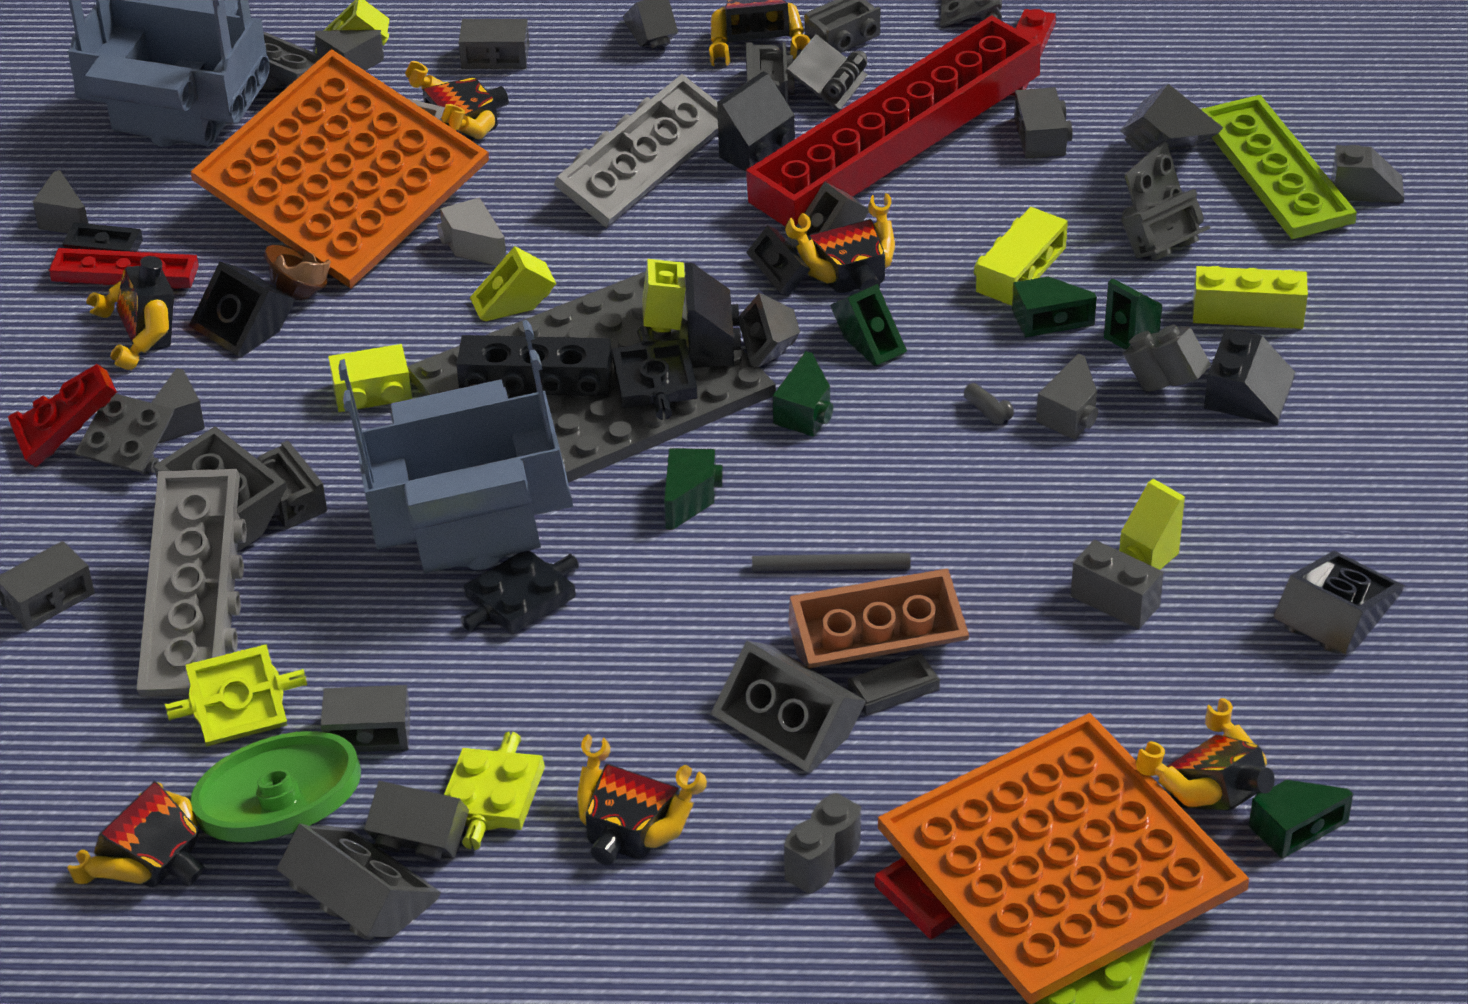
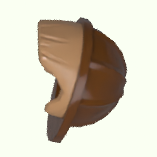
M281 245L266 247L263 255L270 265L269 276L274 287L295 300H305L326 286L330 260L327 259L324 263H318L314 254L310 252L302 255L293 249Z

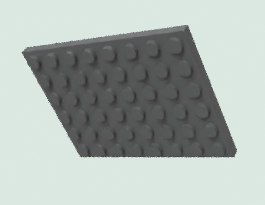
M646 271L524 320H527L532 326L534 337L611 338V348L626 347L639 343L637 330L643 326L642 298ZM685 290L681 329H672L670 332L653 331L654 340L660 341L686 339L689 352ZM517 322L487 335L525 336L523 322ZM460 345L407 366L410 380L423 396L459 389L456 364ZM741 348V350L734 351V366L693 368L698 399L669 402L672 416L666 420L664 410L663 420L656 417L654 404L623 408L614 365L609 396L546 395L569 483L768 399L776 392V384L760 367L756 368L750 365L748 354ZM507 394L508 399H509V398H513V397H518V396L527 395V394Z

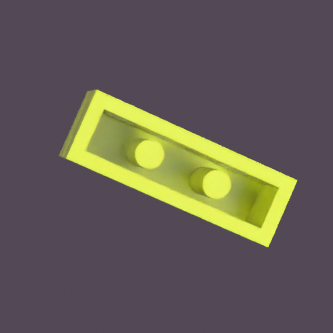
M1030 206L1020 218L1017 217L1013 221L1011 228L1002 237L1000 236L996 239L993 247L986 255L978 258L974 267L976 292L1012 306L1013 282L1040 278L1066 249L1068 220Z
M1196 266L1193 292V323L1303 329L1308 297L1307 272Z

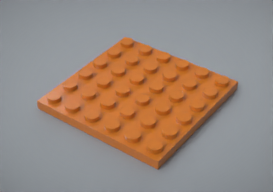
M331 49L191 170L192 181L302 255L309 252L313 253L318 263H324L327 259L330 260L328 274L351 289L489 161V152Z
M1091 713L1083 715L878 817L879 831L1028 1004L1036 1003L1248 890L1249 878L1151 776L1143 775L1137 770L1136 760Z

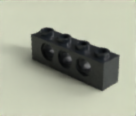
M462 335L456 364L459 388L502 379L503 388H506L507 394H532L537 392L526 336ZM534 337L535 339L531 340L533 350L540 357L542 370L538 371L542 390L545 391L546 395L609 396L613 368L611 338Z

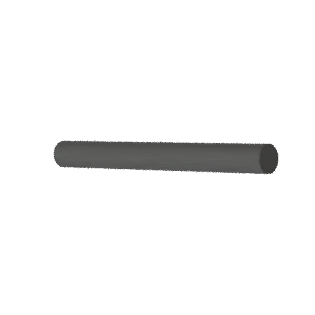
M910 553L752 556V572L911 568Z

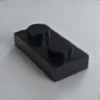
M74 222L62 246L69 249L137 252L143 237L141 229Z
M768 225L746 252L774 287L788 297L810 271L807 264L782 235Z

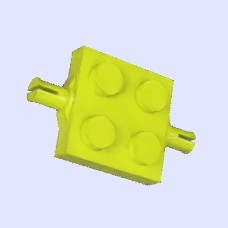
M267 644L186 664V672L190 683L189 698L169 704L166 703L165 708L169 721L193 714L201 726L207 747L287 726V719L282 704L283 691L307 686L304 669L279 675L271 663Z
M510 731L505 732L500 748L497 751L462 748L444 795L460 798L469 809L465 823L468 829L462 843L470 850L472 846L474 850L480 848L482 838L487 830L498 828L522 830L545 765L542 755L516 753L521 737L515 732H512V735H510Z

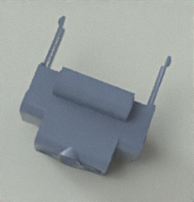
M68 0L75 30L72 36L71 47L68 50L75 96L80 100L107 104L111 127L115 132L146 136L152 140V143L160 147L172 146L182 142L211 146L226 123L238 124L268 78L270 65L266 53L262 20L251 18L248 0H96V5L85 19L81 0Z
M527 320L522 322L537 389L536 393L508 399L506 388H503L501 379L391 403L392 424L362 430L345 359L340 360L338 367L340 380H345L347 387L343 396L345 412H350L355 432L361 477L377 550L417 542L424 574L457 566L484 570L494 566L500 559L508 555L541 548L534 515L573 507L567 475L546 393L542 390L538 371L542 370L539 355L532 348L531 340L535 338L532 326Z

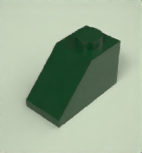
M1049 276L1013 282L1012 312L1025 338L1095 325L1097 296L1094 292Z
M1113 278L1108 281L1104 339L1126 350L1130 346L1129 341L1135 335L1144 331H1149L1150 334L1158 333L1161 324L1162 304Z
M878 284L830 305L844 339L872 365L877 366L907 352Z
M805 351L773 395V424L814 437L821 426L828 424L834 406L830 402V385L813 353Z
M669 448L664 500L666 529L674 530L714 504L715 488L723 487V465H716L715 449Z
M1284 780L1273 786L1269 793H1257L1252 798L1249 827L1283 859L1348 823L1353 793L1348 788Z

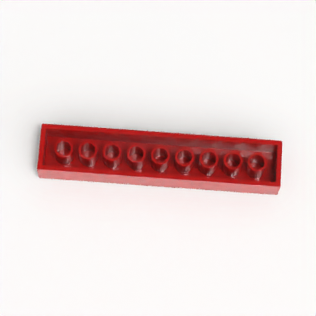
M993 15L989 16L746 170L748 203L786 227L790 218L793 219L794 225L797 226L799 216L806 212L824 182L848 193L852 197L1003 100L1015 92V90L1040 76V42Z

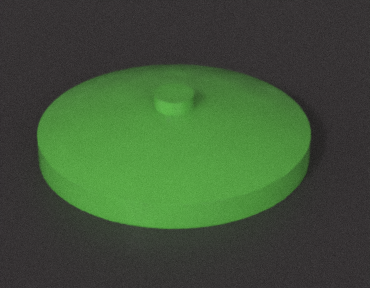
M301 731L272 736L242 747L214 764L199 779L191 794L192 810L200 829L209 836L219 840L254 842L281 837L295 832L299 824L310 826L322 820L343 805L356 790L360 782L361 766L353 745L339 735L320 731Z

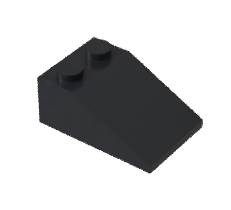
M1334 550L1290 575L1273 618L1283 622L1284 627L1294 634L1308 635L1320 641V646L1329 652L1347 654L1363 642L1403 592L1405 585Z

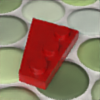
M95 364L63 383L59 393L48 399L43 395L33 401L34 408L24 414L16 411L8 416L25 461L36 468L46 458L52 456L57 448L73 433L79 431L92 415L109 403L117 391L107 370Z

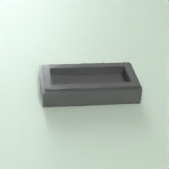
M922 653L849 678L848 690L866 701L862 711L867 716L940 690V679Z

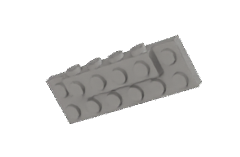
M681 74L652 99L646 97L631 116L625 114L613 131L610 133L608 131L603 132L590 150L587 148L581 150L574 159L573 164L556 177L554 186L607 228L718 134L717 101L685 75Z
M237 469L158 471L137 680V692L140 697L189 695L190 683L186 672V664L237 651L236 628H231L232 615L240 614L241 599L239 591H234L235 579H242L244 574L242 555H237L238 543H245L247 538L245 519H240L237 513L240 481Z

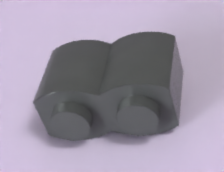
M1170 325L1153 334H1150L1149 331L1141 332L1129 341L1130 346L1122 353L1143 391H1155L1169 385L1178 386L1197 380L1211 366L1204 350L1189 326L1178 328L1176 325Z
M838 793L831 794L821 800L814 808L811 819L795 826L785 839V880L808 894L824 887L832 878L835 867L850 860L860 847L861 806Z

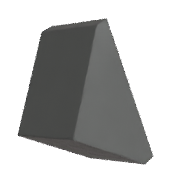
M381 30L315 31L318 55L324 56L332 49L364 71L384 61Z
M60 170L54 171L33 200V206L39 229L68 234L74 222L88 224L85 206Z
M176 368L151 402L175 409L159 443L205 429L200 400L184 370Z

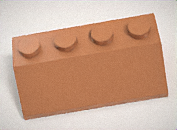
M948 568L790 596L788 624L797 656L808 669L969 640V633Z

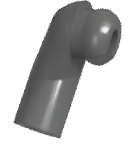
M971 383L965 388L964 397L992 423L1003 424L1004 420H1010L1013 417L1014 410L1009 401L1002 400L998 402L993 395L976 383Z

